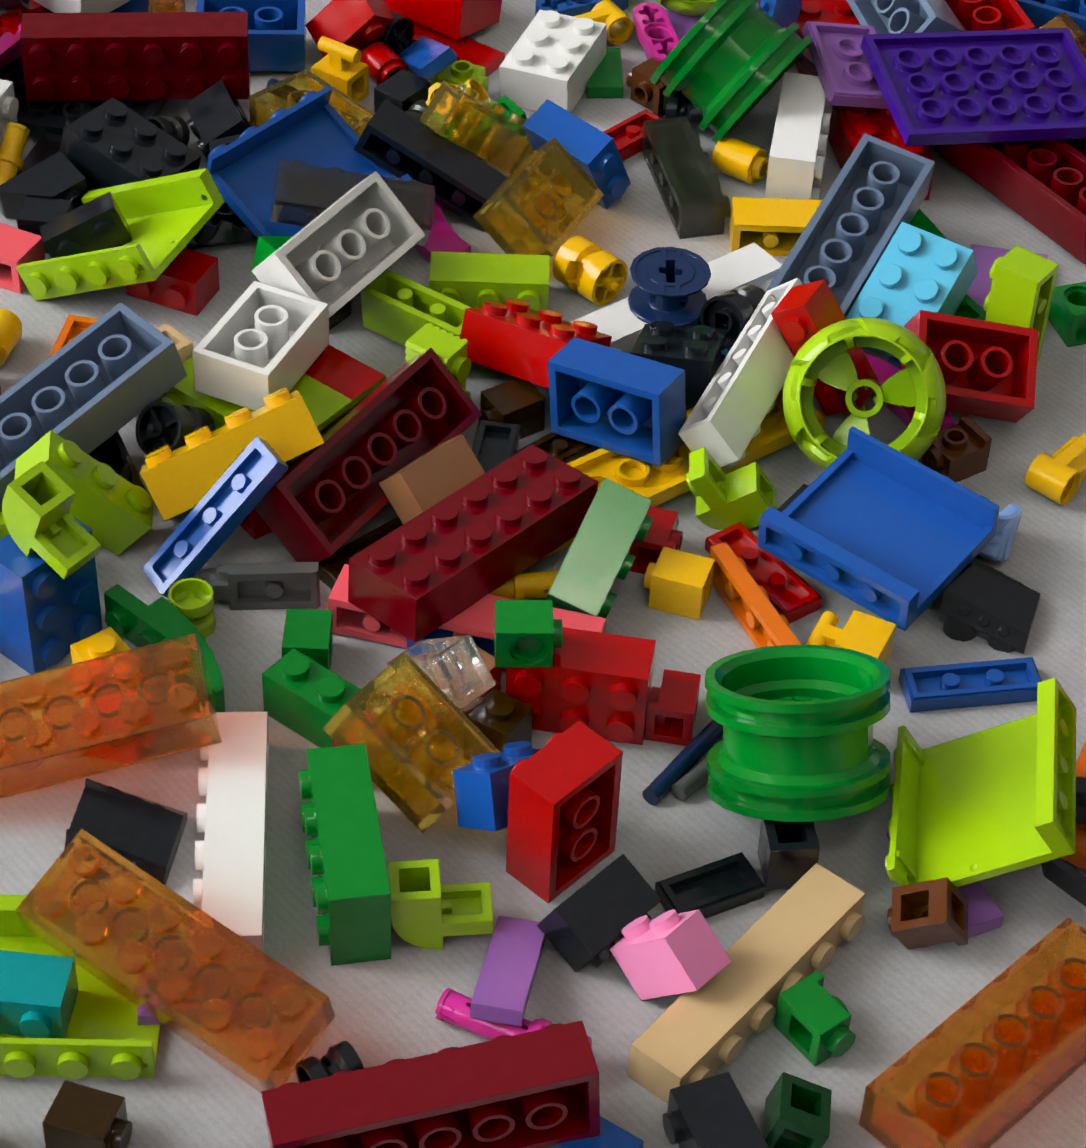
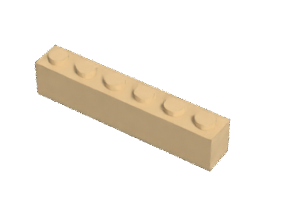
M816 863L726 951L731 960L727 966L698 991L683 993L631 1044L628 1077L668 1104L670 1089L712 1077L723 1063L726 1065L732 1064L741 1053L745 1041L755 1031L762 1033L769 1026L777 1010L779 994L808 977L815 970L823 971L833 959L836 949L845 940L851 942L856 938L865 922V916L862 915L865 893Z

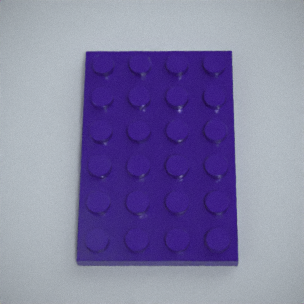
M1069 28L864 34L861 43L862 51L905 146L1086 138V61Z

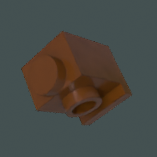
M650 58L629 72L626 84L631 88V100L662 118L665 116L668 100L663 95L666 86L661 82L654 86L649 81L661 64L656 59Z
M967 415L959 417L958 424L938 432L932 445L922 455L921 463L949 477L954 482H959L986 470L992 438Z
M948 877L893 887L892 908H889L887 912L889 930L908 950L955 942L958 946L967 945L968 899Z

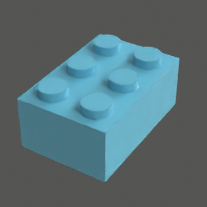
M901 222L846 316V320L872 317L891 321L904 327L919 310L954 315L978 274L974 250ZM865 347L888 358H896L884 350Z

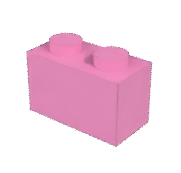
M672 909L651 920L647 915L641 916L622 929L621 932L624 937L609 949L640 1000L698 991L731 962L699 909L679 914L675 909Z

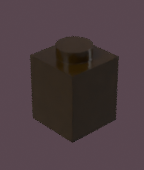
M514 378L481 391L479 411L482 415L478 418V421L486 420L521 425L520 439L544 430L546 398L530 382Z
M493 688L467 716L466 755L472 758L482 753H500L504 751L503 746L511 742L528 741L532 743L533 707Z
M66 1080L42 1122L46 1148H127L132 1134V1122L127 1120L125 1097Z

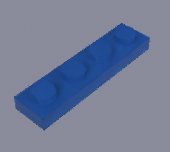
M258 436L252 440L142 567L163 596L168 598L169 588L175 582L195 576V572L199 571L288 470L289 467L267 441Z

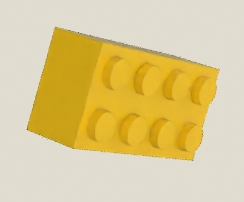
M287 387L282 388L264 397L263 400L266 405L251 413L247 406L225 416L226 425L212 432L208 425L186 435L184 437L186 444L171 451L169 445H166L145 456L146 464L141 466L140 474L163 520L166 521L195 507L256 436L267 441L284 462L324 444L325 442L298 390L290 393Z

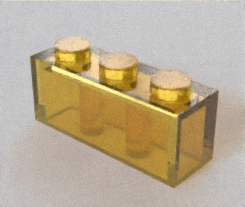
M443 80L420 120L442 137L517 177L533 152L522 126L527 120L512 112L510 117L504 115L506 109L488 97L484 103L479 101L478 97L480 94L460 82L458 87H455Z

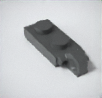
M319 562L224 564L217 566V568L200 569L195 572V578L202 579L212 586L214 600L230 605V610L320 607Z

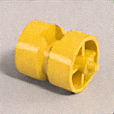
M582 235L574 236L563 244L554 259L552 269L556 280L570 289L578 291L581 296L597 306H604L613 301L624 287L628 275V267L623 260L606 250H602L599 245Z

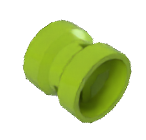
M186 578L175 582L169 588L168 602L179 609L193 623L204 639L209 637L214 632L216 626L212 586L199 578Z

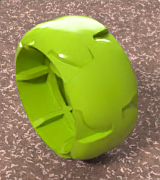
M872 317L851 318L833 323L821 329L799 349L791 362L784 381L783 413L794 442L808 459L825 470L847 449L848 433L852 426L870 435L867 418L878 413L883 408L884 403L915 407L913 418L907 429L897 439L887 445L905 455L911 456L917 461L932 445L941 428L946 408L945 381L934 354L913 332L899 324L884 319ZM858 347L881 349L899 359L906 368L888 378L882 385L872 379L858 380L855 366L847 350ZM817 378L829 386L846 391L845 403L851 414L836 430L832 438L821 427L815 414L813 393ZM861 386H865V391L871 387L876 393L873 398L876 405L870 410H867V405H864L863 409H861L855 403L859 398L856 390Z

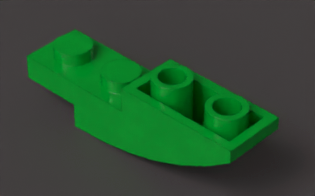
M118 584L104 592L105 622L107 626H111L119 637L123 636L138 647L145 657L154 659L153 674L157 683L164 690L172 691L186 701L193 711L200 715L204 714L209 719L210 712H225L224 687L214 654L204 637L179 609L163 597H160L148 606Z

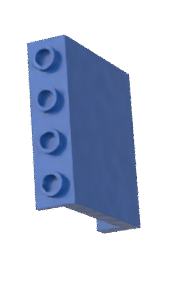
M330 85L318 92H308L300 99L298 104L287 110L286 108L279 109L264 124L259 127L251 126L247 128L237 140L228 145H218L208 155L206 168H208L224 201L257 239L258 236H294L351 188L375 171L381 176L404 208L411 203L417 184L408 173L396 179L393 174L353 150L360 137L329 103L333 90Z
M852 426L848 433L847 449L783 512L770 506L760 516L758 547L884 620L897 624L896 627L906 631L995 537L1000 506L991 502L986 497L978 495L954 482L949 477L921 464L911 456L905 455L879 441L876 437L868 435Z

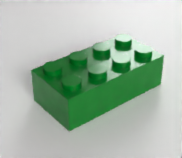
M366 743L307 749V769L298 770L301 800L308 799L309 802L300 803L302 832H306L307 837L312 836V839L305 840L307 868L311 869L312 875L318 874V877H310L313 907H317L318 914H323L316 916L318 945L328 946L331 966L391 959V892Z

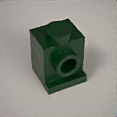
M783 1072L765 1100L763 1138L768 1147L822 1148L829 1138L832 1090Z

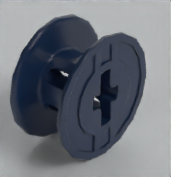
M656 247L642 252L633 259L630 273L632 280L637 286L631 290L628 304L630 311L639 320L647 324L655 321H667L673 323L674 327L680 328L700 320L701 308L707 301L706 294L702 289L708 285L711 277L709 264L700 255L682 248Z

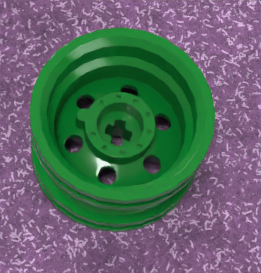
M718 0L674 47L649 80L654 86L660 82L666 86L663 95L667 99L671 98L675 93H681L703 114V120L698 125V128L702 132L710 128L715 133L711 139L715 144L722 138H725L783 77L784 72H787L814 41L810 35L802 39L797 34L801 26L796 22H793L789 27H781L760 7L761 0Z
M782 645L756 648L731 654L714 662L706 670L705 688L708 692L706 693L705 710L711 719L723 726V740L716 743L708 751L707 770L709 772L707 792L712 801L722 808L739 815L762 820L814 822L854 816L871 810L884 802L891 793L889 774L890 751L883 743L873 738V724L882 720L890 711V692L888 691L890 688V669L884 662L871 655L838 647Z

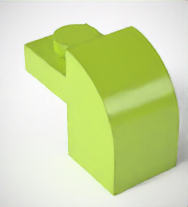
M705 447L689 453V472L686 473V480L691 492L696 496V517L705 525L716 530H724L741 522L750 530L759 526L760 516L770 506L777 510L776 488L756 462L725 474Z
M40 461L7 485L2 500V515L11 537L20 550L27 557L36 552L63 579H66L97 556L101 544L68 513L75 492L48 465Z
M439 859L388 862L391 922L395 932L403 940L418 947L440 950L444 949L443 937L493 934L490 882L440 885Z

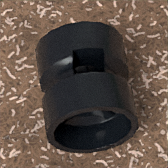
M745 285L730 292L714 296L707 300L701 308L700 325L713 327L718 332H726L725 348L732 347L766 292L755 285Z

